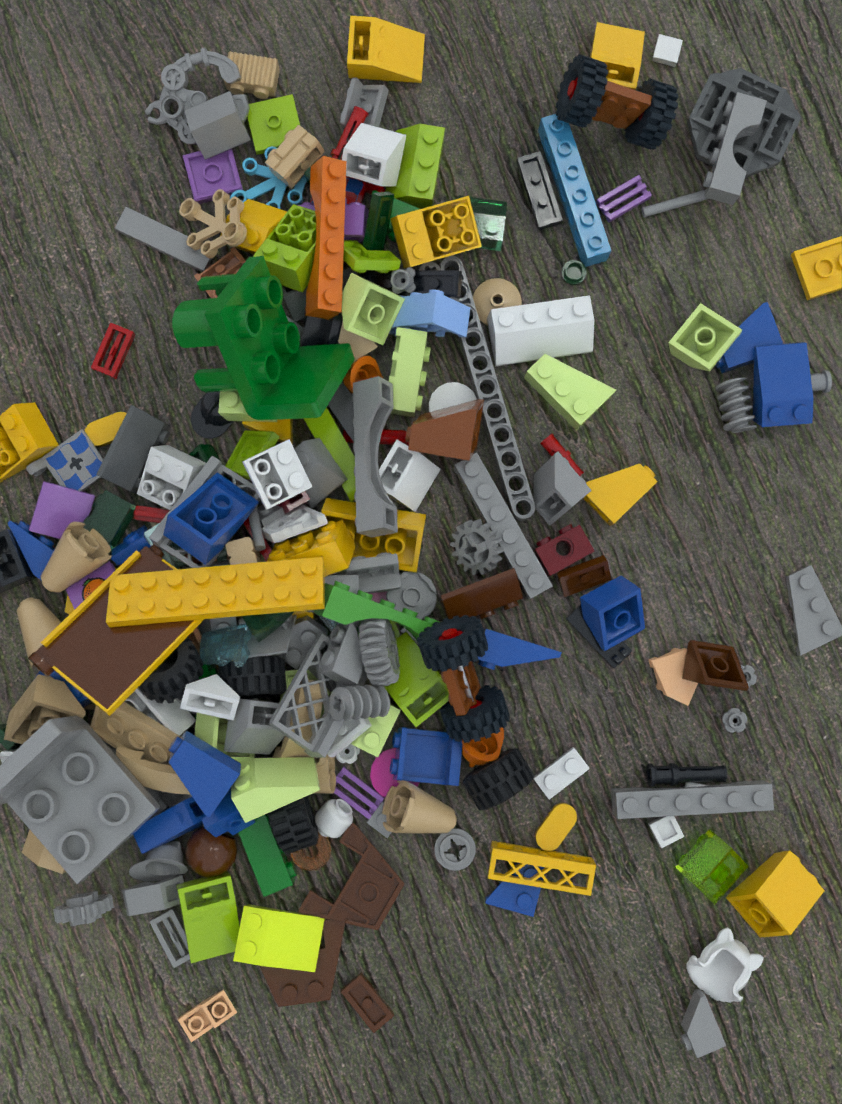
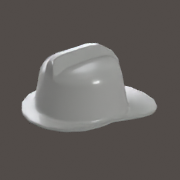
M178 841L167 842L150 850L144 861L130 867L129 875L134 879L150 882L185 874L188 868L183 864L181 843Z

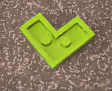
M344 240L343 261L353 271L365 273L366 270H375L380 273H388L389 270H398L400 268L401 260L392 252L366 250L357 240Z

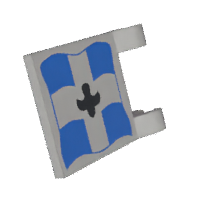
M81 429L45 456L29 464L26 469L30 475L39 476L48 468L59 485L84 491L101 478L96 474L104 458L84 429Z

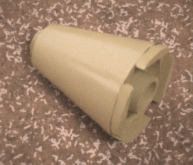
M72 522L66 527L41 574L42 584L48 591H64L111 559L112 555L109 556L108 554L111 551V547L95 529L91 531L83 528L85 524L82 522Z
M27 598L20 602L16 611L28 657L42 646L40 642L61 623L40 599ZM29 660L31 668L35 670L36 666Z
M399 780L397 782L400 784L397 787L392 786L389 789L382 809V814L386 815L387 823L383 822V826L387 831L392 833H448L455 827L457 817L454 809L414 784Z

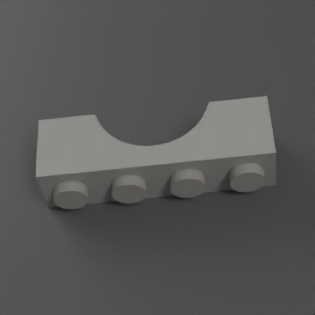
M737 92L732 101L728 100L723 112L726 121L725 124H721L716 137L720 142L718 148H714L709 162L713 164L712 170L707 172L703 182V187H706L704 197L733 205L739 198L746 171L738 165L734 158L733 143L741 137L751 136L755 133L761 123L767 100Z

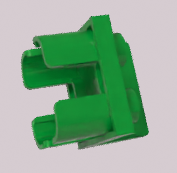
M264 256L249 257L236 274L202 277L197 282L199 290H215L218 297L184 301L177 306L172 319L174 336L181 347L218 346L227 368L197 370L194 374V380L198 388L205 393L237 391L247 414L256 420L320 417L355 360L350 344L299 346L300 335L298 328L293 322H288L282 306L283 289L281 282L276 276L270 275Z

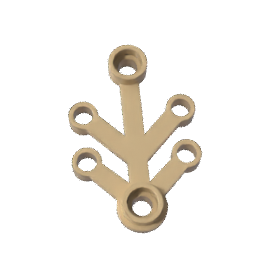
M222 189L217 190L212 197L215 203V217L202 211L201 205L192 198L184 200L179 209L180 215L188 221L199 220L209 226L197 233H191L186 241L187 245L193 250L201 248V253L209 259L215 257L218 249L227 244L230 247L240 245L244 242L247 234L246 226L240 222V213L244 209V202L236 196L230 199L229 194ZM226 205L230 211V222L226 223L225 217ZM220 232L222 233V236L216 238L215 240H213V241H209V240H208V241H205V242H204V240H206V239H208V238H210V237H212V236H214V235H216V234H218V233H220Z

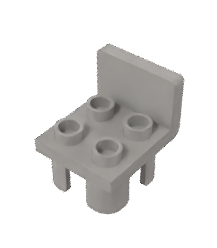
M79 716L48 720L0 765V805L8 803L76 884L83 882L161 808L158 790L142 786L116 756V748L104 742L90 725Z

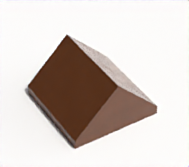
M695 640L688 642L682 679L744 691L749 689L734 647Z

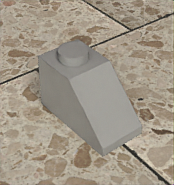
M699 988L695 989L681 1023L685 1033L681 1035V1039L686 1050H692L695 1056L699 1058L725 1047L726 1044L705 994Z

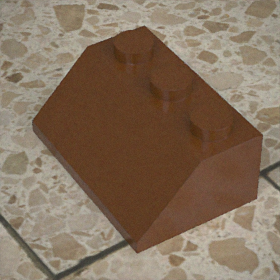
M515 568L443 594L439 598L449 620L453 619V616L458 615L459 618L463 615H468L469 618L479 615L480 619H484L494 615L493 609L503 606L504 610H508L518 606L517 600L522 599L523 596Z

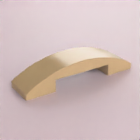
M319 683L309 685L312 700L322 698ZM303 687L296 689L294 693L296 705L306 702ZM323 702L313 704L316 719L320 718ZM307 706L297 708L299 723L310 721ZM292 717L290 721V726L293 725ZM311 725L300 727L302 738L309 742L312 736ZM285 736L282 746H276L273 758L306 757L307 754L304 752V748Z
M117 747L116 756L142 786L162 792L190 794L170 765L143 760L144 752Z

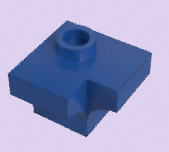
M145 525L123 538V543L112 549L111 559L117 566L123 564L136 550L140 552L145 546L151 547L144 536V532L148 530Z
M231 788L210 818L206 816L202 819L204 828L215 837L227 831L235 835L256 823L255 819L247 823L244 822L231 799Z

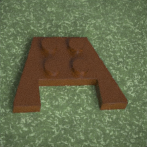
M352 822L339 842L361 855V858L334 903L310 889L298 912L378 930L405 883L358 826Z
M325 919L323 927L325 946H320L316 972L259 966L278 1007L331 999L345 922Z

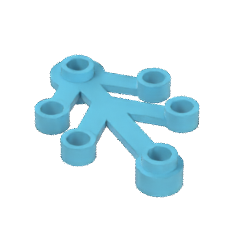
M271 146L265 150L266 160L269 153L273 149H277L276 147ZM246 158L242 164L244 172L247 175H258L268 178V180L247 191L236 190L231 194L230 199L235 196H243V202H245L247 199L254 200L275 189L271 201L266 205L276 206L278 209H281L280 206L287 185L278 179L268 167L257 164L254 158ZM248 164L255 165L251 170L246 168ZM305 175L287 195L291 206L293 204L301 205L303 202L302 194L307 182ZM293 195L300 196L297 201H292L291 197Z

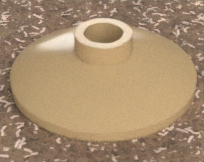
M489 279L480 284L473 295L479 320L487 326V317L491 309L522 305L518 289L505 279ZM500 297L502 299V302L500 304L494 303L493 298Z

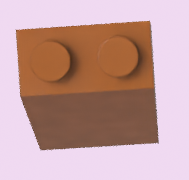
M476 399L421 414L407 428L406 442H409L408 450L469 461L478 445L484 399Z

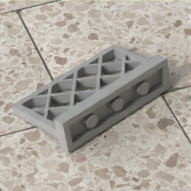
M211 456L149 536L154 545L190 568H200V566L192 561V555L184 549L174 550L169 545L172 541L163 535L169 513L217 472L222 476L225 474L232 478L233 484L236 486V482L241 484L238 486L240 489H249L254 492L253 498L260 501V497L251 482L222 465L221 461L214 456ZM221 551L206 565L202 564L201 567H210Z
M318 633L268 723L304 748L306 754L317 758L326 757L345 721L343 719L335 721L329 712L330 696L327 694L325 681L332 679L329 677L324 678V675L319 673L322 665L319 648L322 643L329 646L331 641L323 633ZM315 665L318 680L308 682L306 671L309 666ZM363 668L358 684L342 685L335 681L336 688L356 685L363 686L367 679L365 668ZM319 683L322 698L312 700L309 685ZM303 687L306 702L296 705L294 693L296 689ZM323 702L324 714L321 718L316 719L313 704ZM307 706L310 721L299 723L297 708ZM290 710L293 725L286 727L279 720L285 711ZM311 725L312 736L309 742L302 738L300 727Z

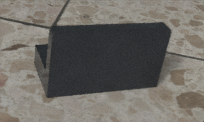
M342 312L329 320L306 316L300 342L301 346L338 344L343 322Z

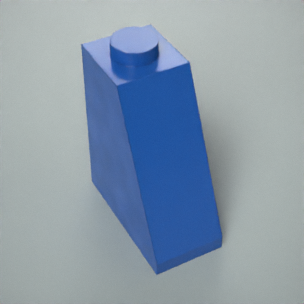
M768 302L763 303L739 326L742 329V333L715 365L717 368H720L722 374L754 363V346L783 344Z
M186 730L181 738L177 736L168 749L171 752L169 764L203 813L210 818L239 777L241 763Z

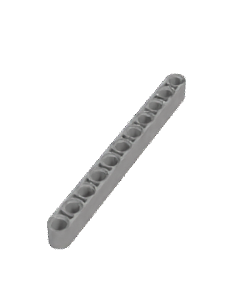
M448 256L442 261L440 269L445 270L448 267H454L462 271L461 291L465 294L461 299L449 298L470 307V316L472 318L468 323L467 337H458L475 396L477 399H484L482 420L509 510L515 520L525 521L534 513V500L463 264L458 257ZM475 337L478 339L479 344L470 346L467 344L466 339ZM477 360L483 361L486 368L477 370L474 368L473 363ZM489 384L492 386L493 392L484 394L481 392L480 386ZM493 407L497 408L500 411V416L498 418H491L487 414V410ZM498 431L506 433L507 441L498 442L494 434ZM502 456H512L515 462L514 465L505 466L501 460ZM518 479L522 484V488L518 491L512 490L509 487V480ZM525 503L529 508L528 514L520 515L516 511V504Z

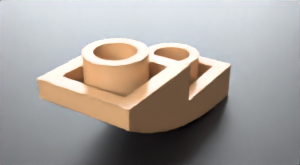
M223 989L178 1017V1021L192 1043L213 1027L216 1028L235 1015L237 1011Z

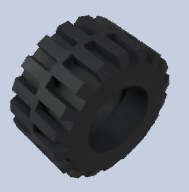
M189 637L139 686L143 695H146L149 700L153 701L155 699L157 703L161 704L164 700L168 704L174 703L176 698L180 701L183 698L186 684L200 680L199 677L203 676V661ZM169 660H176L175 664L168 670L156 672L163 663Z
M277 656L242 657L225 660L218 665L219 677L241 699L277 696L287 691L285 661L283 658Z
M513 748L500 753L496 760L475 768L464 778L462 783L478 810H487L505 802L526 788L533 780L534 774L519 749Z
M308 796L267 813L276 842L286 855L318 843V829Z

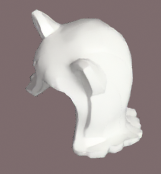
M727 927L722 929L716 939L704 948L700 958H697L695 955L689 958V961L686 963V969L693 983L716 1001L741 1002L743 997L738 992L748 983L751 973L761 966L764 957L760 954H750L748 948L742 942L733 938L731 929Z

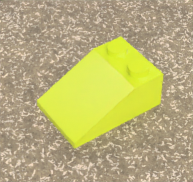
M251 904L245 905L233 961L258 966L316 972L325 919L291 911Z

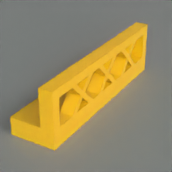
M491 841L488 879L591 896L596 870L593 857L545 851L539 848ZM496 859L508 861L512 869L505 874L494 872ZM526 864L533 865L538 873L531 878H526L522 876L519 869ZM551 869H558L564 877L557 882H550L544 874ZM578 873L588 874L586 887L575 886L570 878Z

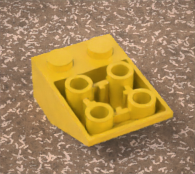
M350 16L347 55L348 78L422 83L425 34L376 17Z
M597 22L590 58L605 62L607 65L606 69L608 70L607 81L636 90L641 67L644 31Z
M469 196L390 218L404 269L482 247Z
M35 402L13 404L0 415V483L26 469L29 464L42 458L59 446Z
M343 520L338 522L329 521L328 524L321 526L317 530H310L297 535L293 539H286L283 542L275 543L266 562L323 557L325 577L349 568L356 545Z

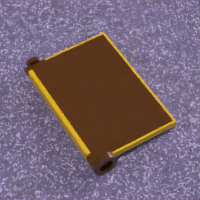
M153 544L150 548L145 546L140 552L136 550L111 575L178 569L162 558L164 556L162 550ZM111 575L40 642L42 646L28 657L47 677L54 671L57 672L108 716L204 620L108 627L106 615Z

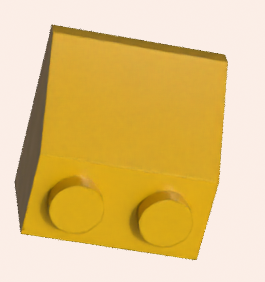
M247 199L244 202V209L240 213V222L246 226L247 234L244 242L235 248L255 254L287 211ZM230 213L226 217V223L230 222Z

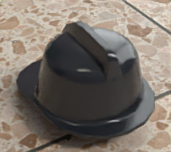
M220 392L205 393L191 413L192 428L203 438L213 439L221 436L234 422L227 421L218 413Z

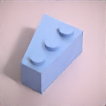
M429 290V293L424 294L412 292L410 296H401L405 300L389 334L396 336V329L400 327L425 332H436L437 337H445V332H452L458 335V337H467L470 307L445 296L444 292L440 290Z

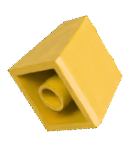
M789 850L774 853L730 892L726 899L759 937L786 936L794 932L825 890L819 885L816 877L809 873L801 864L800 859Z

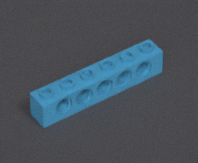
M556 114L543 117L540 121L538 133L580 260L585 267L607 261L611 248L570 125L558 120Z

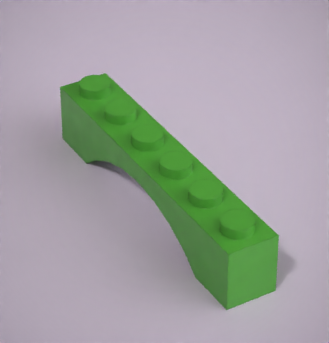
M335 581L334 585L325 583V609L313 611L315 614L344 625L371 618L392 620L403 626L416 640L420 632H425L424 629L426 627H432V624L435 622L439 623V621L426 616L424 620L416 618L417 612L403 608L402 612L395 610L396 604L383 599L380 600V603L372 601L373 595L360 590H358L357 594L349 592L350 586Z

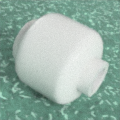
M330 799L325 802L314 818L318 832L324 837H340L353 822V811L350 805L342 799Z

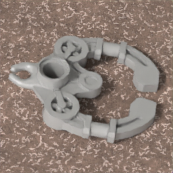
M202 48L201 52L192 55L186 53L184 54L185 56L178 59L175 63L164 67L161 73L164 87L160 99L150 103L145 110V113L149 115L153 109H159L160 117L156 119L150 116L147 118L148 122L155 125L168 123L178 131L181 141L189 145L197 144L190 132L185 110L208 101V97L201 91L186 89L189 82L187 73L195 71L194 65L204 62L206 67L211 65L218 66L221 77L228 84H233L241 79L239 68L232 60L219 53L207 51L206 48ZM245 94L233 95L242 120L245 122L250 109L247 96ZM177 101L179 109L177 113L172 115L170 105Z

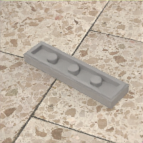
M125 207L115 226L117 232L201 272L209 267L213 259L203 255L201 248L193 250L186 243L187 235L128 207Z

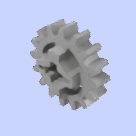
M471 519L457 526V532L452 533L455 541L451 542L450 546L456 549L452 556H458L457 565L463 563L465 572L472 569L473 575L478 573L484 575L497 567L496 563L502 561V557L498 554L503 552L504 548L499 547L498 543L503 540L502 538H496L495 535L498 530L494 529L491 531L489 529V522L482 525L481 519L475 521Z
M98 891L75 894L71 898L66 899V903L53 909L55 922H69L70 926L93 923L96 919L102 918L101 914L112 910L114 904L110 894L98 895Z

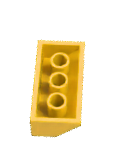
M326 498L321 513L325 514L328 522L344 521L356 545L352 558L357 556L366 558L376 557L378 554L385 552L397 554L399 570L417 573L426 514L397 510L398 533L371 538L357 533L355 502Z

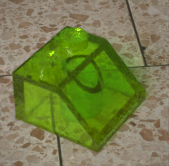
M709 829L697 839L695 846L680 858L675 868L715 905L749 866L733 848Z

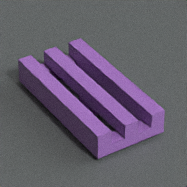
M640 175L597 199L596 203L608 223L651 198L652 194L646 190L647 186L641 182L642 178ZM635 185L637 186V187L634 188L633 190H631V191H629L628 193L624 194L623 196L617 198L616 200L612 201L611 203L607 204L606 206L604 205V203H606L607 201L611 200L612 198L618 196L619 194L623 193L624 191L630 189L631 187H633V186H635ZM638 193L642 194V196L626 204L625 206L621 207L611 214L609 213V210L623 203L624 201L628 200Z
M345 767L336 776V785L338 783L368 805L370 809H365L337 786L334 793L366 818L370 819L385 797L381 796L376 790ZM346 775L377 800L373 803L343 780L342 777Z

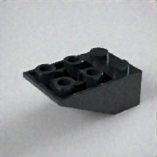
M10 529L0 532V594L37 578L33 575Z

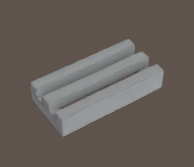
M175 907L158 917L151 919L150 924L173 968L190 960V957L168 918L169 916L171 917L188 949L183 922ZM163 921L181 958H177L159 922Z

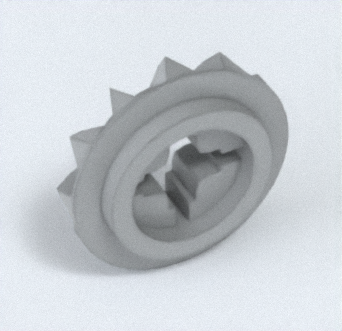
M456 828L438 836L434 851L437 861L444 868L457 871L471 864L475 857L476 847L473 838L468 832ZM450 839H453L456 845H465L459 849L460 859H457L453 852H446L451 848Z

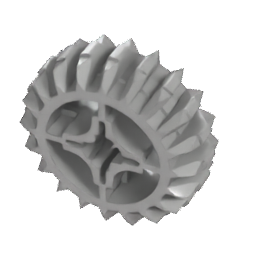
M371 618L362 620L359 627V645L367 678L372 685L389 686L392 683H396L400 674V657L392 624L388 619Z

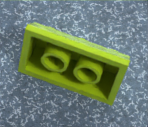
M417 124L396 130L398 133L405 134L406 140L397 185L386 186L385 192H390L394 194L395 199L420 209L433 206L444 145L445 128Z

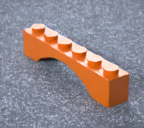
M322 156L311 166L310 193L313 198L316 215V244L312 271L306 290L305 316L329 320L342 312L347 161Z

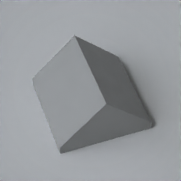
M231 91L185 110L190 132L205 160L251 141Z

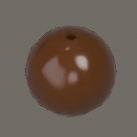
M202 826L193 832L187 841L185 854L188 865L195 873L212 878L221 876L231 868L236 860L238 849L236 839L226 834L215 837Z

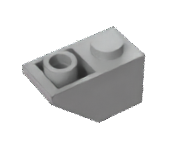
M352 623L347 625L337 624L330 634L331 641L328 649L321 658L322 665L319 673L342 685L358 684L364 664L362 663L360 640L355 625Z

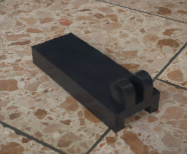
M581 604L565 618L612 668L620 665L632 652L623 641L606 651L602 650L583 618Z

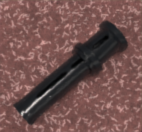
M650 763L646 767V779L649 787H654L655 784L676 786L683 782H726L727 769L725 765L678 767L674 763H669L668 766H654Z

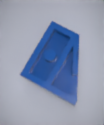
M526 864L519 869L522 876L526 878H531L538 873L533 865ZM500 881V884L493 892L485 898V904L534 917L541 888Z

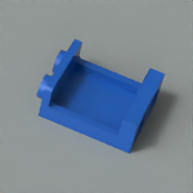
M400 727L398 732H394L392 747L396 748L395 759L392 758L390 762V774H393V780L459 786L462 740L456 742L455 738L453 740L450 739L447 732L409 729L406 727Z

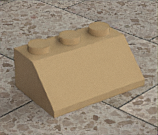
M38 674L9 712L4 740L23 744L48 720L70 716H79L83 719L86 711L63 681L56 680L51 676L47 677Z

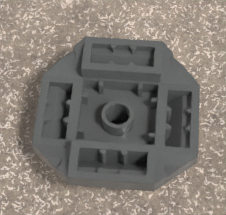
M742 68L710 74L687 121L696 159L713 166L709 162L714 148H718L720 142L716 137L721 124H725L726 117L723 116L725 106L728 100L732 101L737 92L767 100L761 123L755 133L734 141L733 154L736 162L746 171L745 178L778 165L801 119V115L797 109L795 110L787 90Z

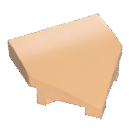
M673 648L667 654L649 659L650 667L654 669L657 690L662 691L663 695L689 706L698 683L682 679L687 649Z

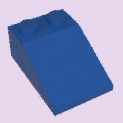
M807 343L754 346L753 415H755L753 421L761 427L812 423L814 398Z
M217 472L168 514L163 535L206 565L225 547L227 542H229L257 507L259 501Z
M484 629L488 650L485 651L483 657H478V665L495 670L496 665L504 667L559 658L562 652Z

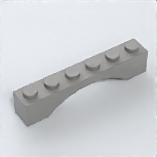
M377 376L353 383L352 394L354 418L352 421L354 427L353 449L355 452L354 476L356 486L354 494L356 502L355 525L357 533L371 538L398 533L397 507L390 500L383 487L378 466L381 434L394 408L393 384Z
M478 453L473 454L469 461L462 460L455 464V473L485 522L490 523L489 529L491 531L494 529L498 530L495 536L503 540L498 545L504 548L503 554L510 568H515L520 588L527 600L553 587Z
M764 780L739 781L698 787H632L611 789L612 815L617 819L774 810L772 784Z

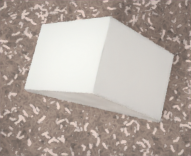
M215 674L186 684L180 709L234 720L240 696Z

